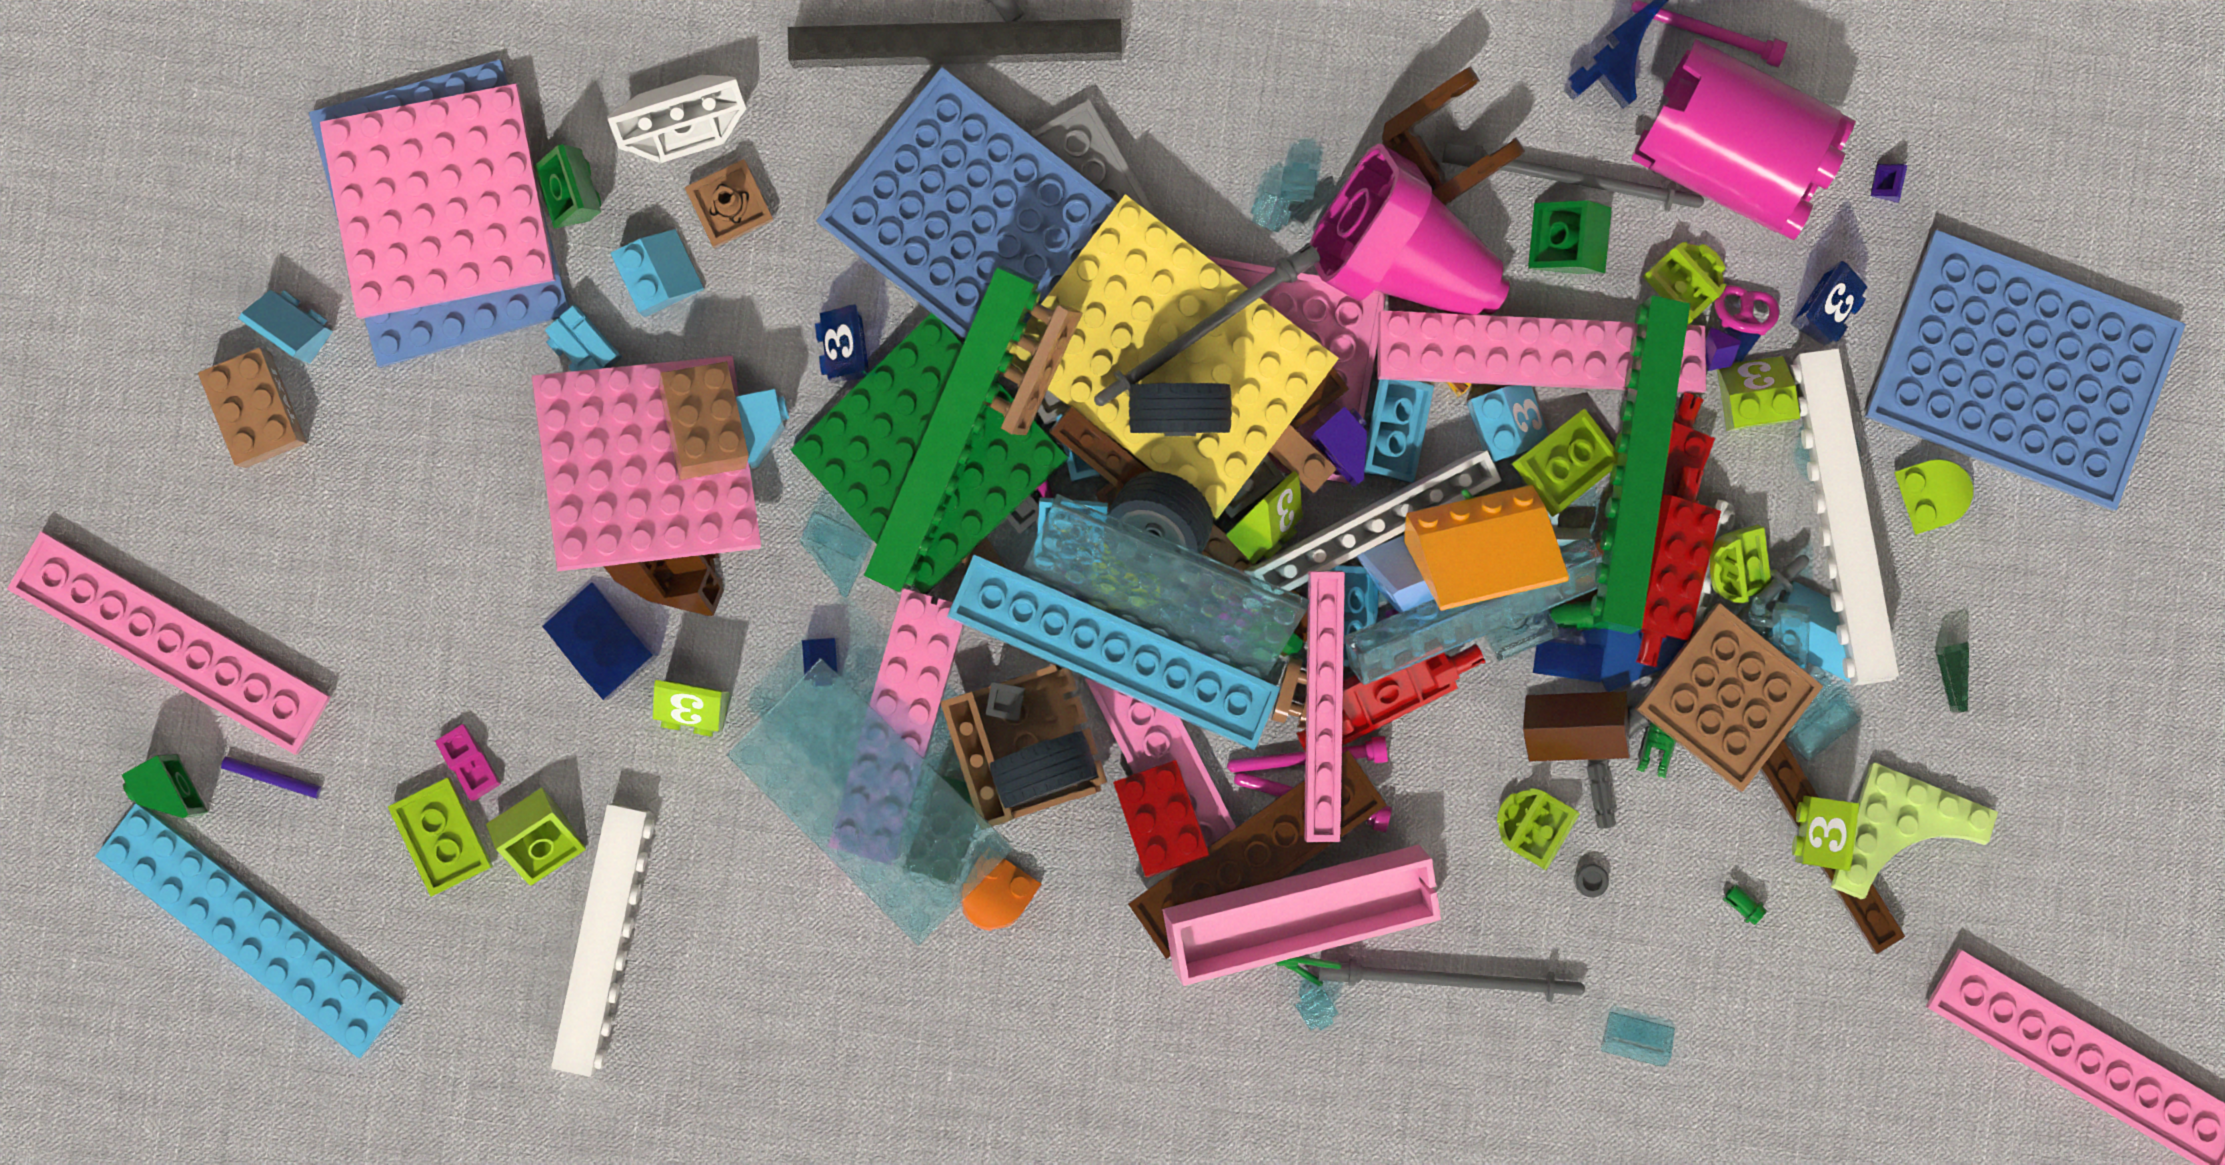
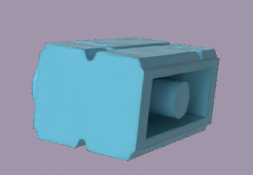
M575 304L545 329V332L550 337L546 343L558 356L564 353L572 361L568 366L572 372L611 368L622 358L621 354Z

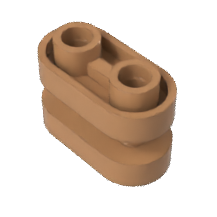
M1289 656L1271 720L1285 723L1287 716L1292 715L1299 717L1297 727L1306 729L1307 690L1303 704L1292 702L1297 682L1307 685V671L1301 670L1302 659Z

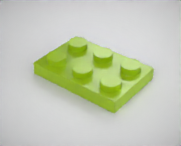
M1584 408L1518 458L1512 465L1528 486H1534L1551 517H1554L1612 471L1613 466L1617 465L1619 453L1615 452L1614 446Z
M447 777L388 806L390 814L430 897L493 867L451 777Z

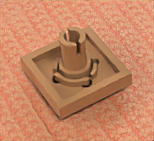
M745 159L684 187L714 249L774 221ZM745 193L749 194L748 200H746L747 196ZM716 209L719 211L718 215L713 216L710 213V210L712 211V213H716ZM733 216H735L734 221H738L741 217V221L736 224L733 223L732 218Z

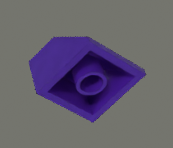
M1344 406L1315 431L1310 439L1334 467L1337 468L1347 482L1355 488L1364 480L1367 431L1363 427L1366 422L1354 408L1349 411Z

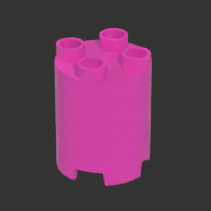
M1695 38L1691 50H1686L1663 91V94L1669 98L1667 104L1663 105L1650 131L1644 129L1631 159L1794 241L1803 229L1812 211L1813 204L1809 201L1817 187L1819 186L1826 190L1836 176L1846 155L1841 150L1847 142L1856 120L1842 114L1840 110Z

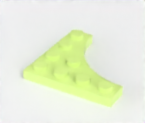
M1874 762L1869 766L1858 800L1860 805L1851 871L1836 869L1831 887L1859 899L1866 898L1872 882L1882 867L1902 849L1925 839L1935 837L1960 838L1985 845L1990 841L1998 812Z

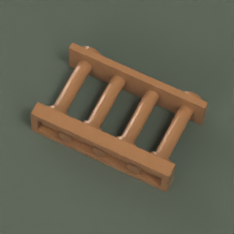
M1037 303L1033 311L1028 309L1027 313L1045 322L1047 329L1042 340L1039 342L1025 334L1020 342L1014 341L1015 345L1032 353L1033 358L1028 370L1025 372L1010 365L1006 373H1000V375L1018 384L1019 389L1014 400L1010 403L997 396L993 404L987 402V406L1004 415L1005 420L1001 429L1008 433L1027 435L1083 314L1073 307L1057 305L1056 309L1052 311Z

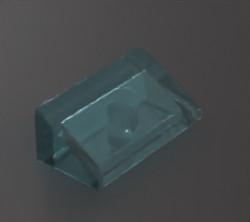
M1610 1012L1601 1044V1051L1665 1067L1672 1056L1675 1028Z

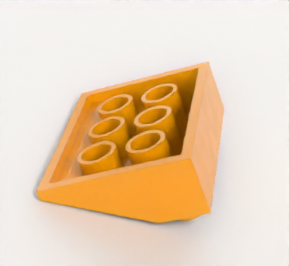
M1533 485L1406 513L1404 543L1440 611L1567 582L1569 579L1546 507Z

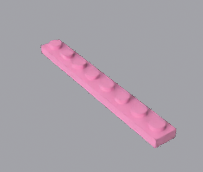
M1308 571L1304 840L1306 842H1340L1345 575L1343 571Z

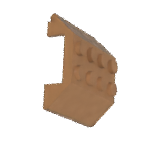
M1052 665L1001 682V684L1025 688L1019 721L986 715L991 686L940 702L981 830L1064 802L1102 791L1101 784L1107 783L1101 760L1094 761L1098 776L1052 794L1005 809L991 775L989 763L1020 751L1021 748L1046 739L1051 740L1077 731L1083 732L1091 754H1098L1091 729L1082 730L1081 723L1088 721L1080 696L1072 698L1070 693L1077 690L1071 670L1063 669L1058 665Z

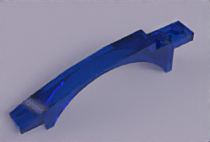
M1669 0L1652 1L1607 35L1605 38L1614 48L1607 44L1593 56L1596 63L1586 70L1582 66L1568 78L1571 85L1564 90L1567 95L1574 100L1596 80H1599L1622 109L1636 100L1635 68L1639 47L1652 19Z

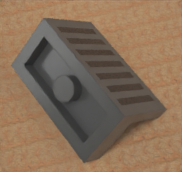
M1267 454L1224 511L1228 514L1232 524L1249 513L1285 479Z

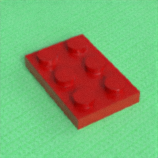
M1177 760L1113 782L1146 878L1210 856Z

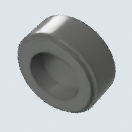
M1585 864L1576 871L1574 884L1579 893L1586 897L1595 898L1601 896L1607 890L1609 877L1601 866Z

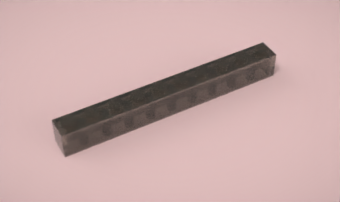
M1121 19L788 27V60L792 68L1122 60Z

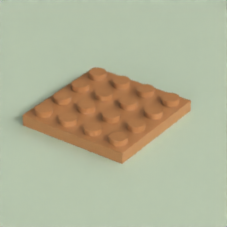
M1716 603L1635 709L1737 791L1743 792L1823 688V685L1722 604Z

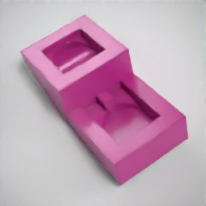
M466 725L458 726L435 741L449 769L455 772L469 800L475 801L501 785L494 769Z

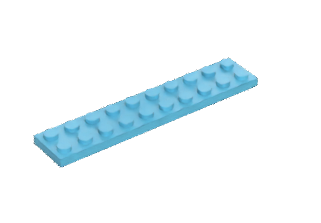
M976 555L972 556L947 615V618L1062 668H1067L1076 674L1252 750L1256 749L1280 690L1278 686Z
M135 803L95 856L359 1059L365 1055L403 1005V1003L144 806Z

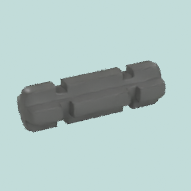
M1604 763L1591 764L1587 767L1588 778L1592 779L1590 789L1593 807L1598 814L1595 815L1597 827L1600 829L1614 827L1616 821L1614 813L1610 809L1613 808L1609 781L1605 780V777L1608 776L1606 765Z

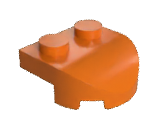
M986 847L961 885L959 896L963 907V914L973 925L984 930L991 931L993 929L1008 928L1018 920L1042 884Z

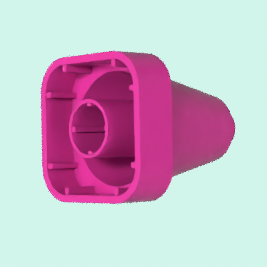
M1383 144L1373 146L1362 157L1319 221L1310 240L1311 246L1313 245L1321 258L1319 262L1314 264L1321 280L1357 301L1365 299L1375 290L1452 314L1477 315L1482 311L1491 315L1500 308L1509 292L1510 282L1502 277L1503 262L1432 193L1430 184L1415 163Z

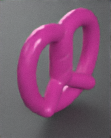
M1728 285L1720 297L1714 301L1717 315L1722 320V326L1731 327L1741 332L1765 335L1768 330L1774 327L1779 318L1780 309L1777 300L1766 292L1747 291L1739 286ZM1734 295L1741 299L1740 313L1733 316L1728 313L1725 307L1726 296ZM1754 301H1761L1769 307V316L1764 322L1760 323L1753 316Z

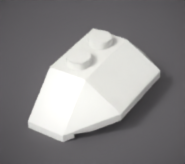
M699 75L638 94L607 116L619 149L663 163L724 144L740 116L745 112L746 106L736 77Z

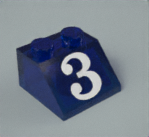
M1844 261L1838 262L1825 271L1791 325L1823 346L1832 341L1838 342L1848 328V325L1844 324L1850 313L1855 315L1866 301V298L1862 295L1868 288L1867 285Z
M857 304L819 313L820 322L815 323L817 342H823L825 354L819 356L821 375H827L831 383L863 379L869 374V365L861 310Z

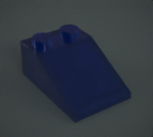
M593 582L587 585L542 626L578 673L602 700L613 698L659 656Z

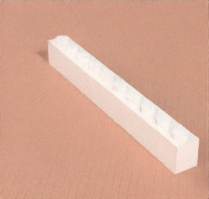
M1839 348L1802 353L1795 358L1793 365H1790L1789 371L1795 385L1797 384L1800 417H1803L1805 428L1801 431L1802 445L1804 449L1809 450L1810 461L1807 462L1808 478L1810 481H1814L1816 494L1813 495V506L1815 513L1820 514L1822 526L1819 527V540L1822 547L1826 546L1828 559L1825 560V573L1828 579H1832L1834 588L1830 599L1833 611L1838 612L1840 625H1837L1836 628L1837 639L1840 645H1844L1846 658H1843L1842 661L1843 672L1846 678H1850L1851 686L1892 681L1899 676Z

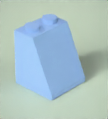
M1405 535L1371 548L1359 554L1357 558L1379 592L1416 631L1436 615L1440 609L1404 543Z

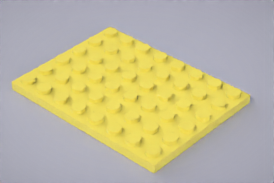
M1125 194L1041 303V305L1052 311L1056 309L1057 305L1073 307L1083 313L1047 390L1068 407L1071 405L1075 407L1093 424L1153 472L1171 473L1193 484L1208 501L1213 513L1212 516L1218 519L1339 358L1264 300L1258 298L1136 383L1230 384L1232 395L1230 432L1196 433V436H1164V433H1130V397L1125 392L1104 406H1098L1094 402L1096 394L1116 381L1113 373L1119 370L1125 375L1248 290V288ZM1032 315L1027 322L1024 334L1039 342L1042 340L1047 329L1046 323ZM1013 343L1009 352L1014 355L1011 363L1025 372L1028 370L1033 359L1032 353Z

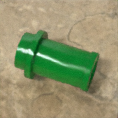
M1737 883L1727 891L1722 899L1745 917V923L1751 922L1753 925H1756L1767 912L1763 907L1764 903L1762 901L1758 903L1741 889Z

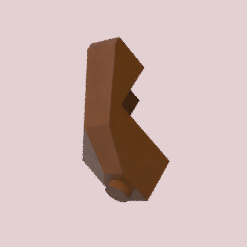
M719 553L603 566L615 582L647 601L705 616H713L724 592L722 578H718L715 572L714 559L719 558Z

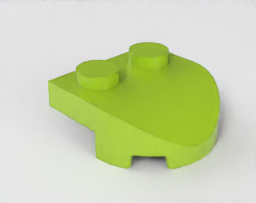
M1687 242L1680 243L1643 275V278L1661 297L1690 303L1688 324L1720 297L1726 287V284L1723 283L1725 265L1719 255L1705 244L1696 246L1687 244Z
M1932 459L1894 472L1915 535L1957 521L1968 511L1974 498V485L1969 473L1964 467L1948 459Z
M1757 524L1728 532L1720 536L1714 543L1710 554V576L1713 589L1718 595L1732 602L1745 603L1749 602V596L1759 594L1771 582L1765 529L1763 526Z
M1530 788V790L1513 793L1505 799L1499 808L1497 823L1501 840L1508 848L1547 871L1580 813L1548 793Z

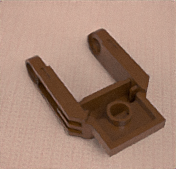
M1471 66L1459 72L1384 124L1382 144L1415 163L1430 184L1432 193L1444 205L1467 192L1525 152L1523 146L1515 137L1501 149L1486 155L1447 182L1444 172L1420 135L1415 133L1414 127L1480 82Z

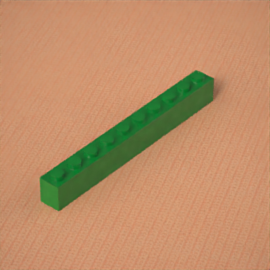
M1004 265L996 268L864 573L865 577L899 593L907 588L908 585L913 587L921 570L916 565L921 555L926 557L934 538L929 537L933 526L939 527L947 511V508L943 507V503L947 494L952 496L959 484L960 478L956 474L960 464L965 466L972 454L973 447L969 446L974 433L980 434L986 422L987 416L982 414L987 402L993 404L1000 389V385L996 384L1001 372H1007L1014 355L1009 353L1014 341L1020 342L1027 327V323L1023 322L1028 309L1033 311L1041 295V292L1037 291L1039 281Z
M1651 295L1642 304L1638 305L1635 313V324H1638L1637 336L1633 337L1630 345V355L1634 357L1632 368L1628 369L1625 378V387L1629 388L1627 400H1624L1620 410V419L1624 420L1622 432L1618 434L1615 443V452H1619L1617 465L1613 466L1610 475V484L1614 485L1612 497H1609L1605 508V516L1609 517L1607 530L1603 531L1600 540V549L1604 550L1602 563L1598 564L1595 573V582L1599 583L1597 596L1593 597L1590 606V615L1594 616L1592 626L1628 634L1642 629L1690 303Z

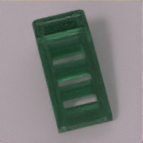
M1958 642L1937 647L1935 653L1950 711L1958 713L1968 711L1969 642Z

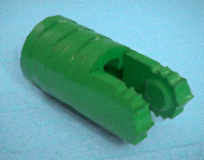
M1590 600L1583 602L1575 601V604H1563L1562 606L1552 607L1551 614L1549 615L1550 618L1548 619L1555 628H1576V631L1603 629L1592 626L1594 616L1590 615L1592 602Z
M1651 721L1636 770L1645 772V769L1648 768L1649 755L1653 747L1664 751L1662 760L1658 765L1657 776L1666 778L1676 741Z

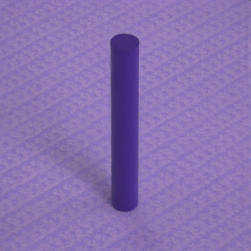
M228 756L224 757L221 764V769L315 799L319 797L321 792V786Z

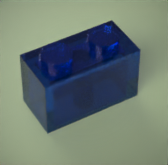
M1540 637L1537 639L1533 673L1600 683L1603 679L1607 646Z

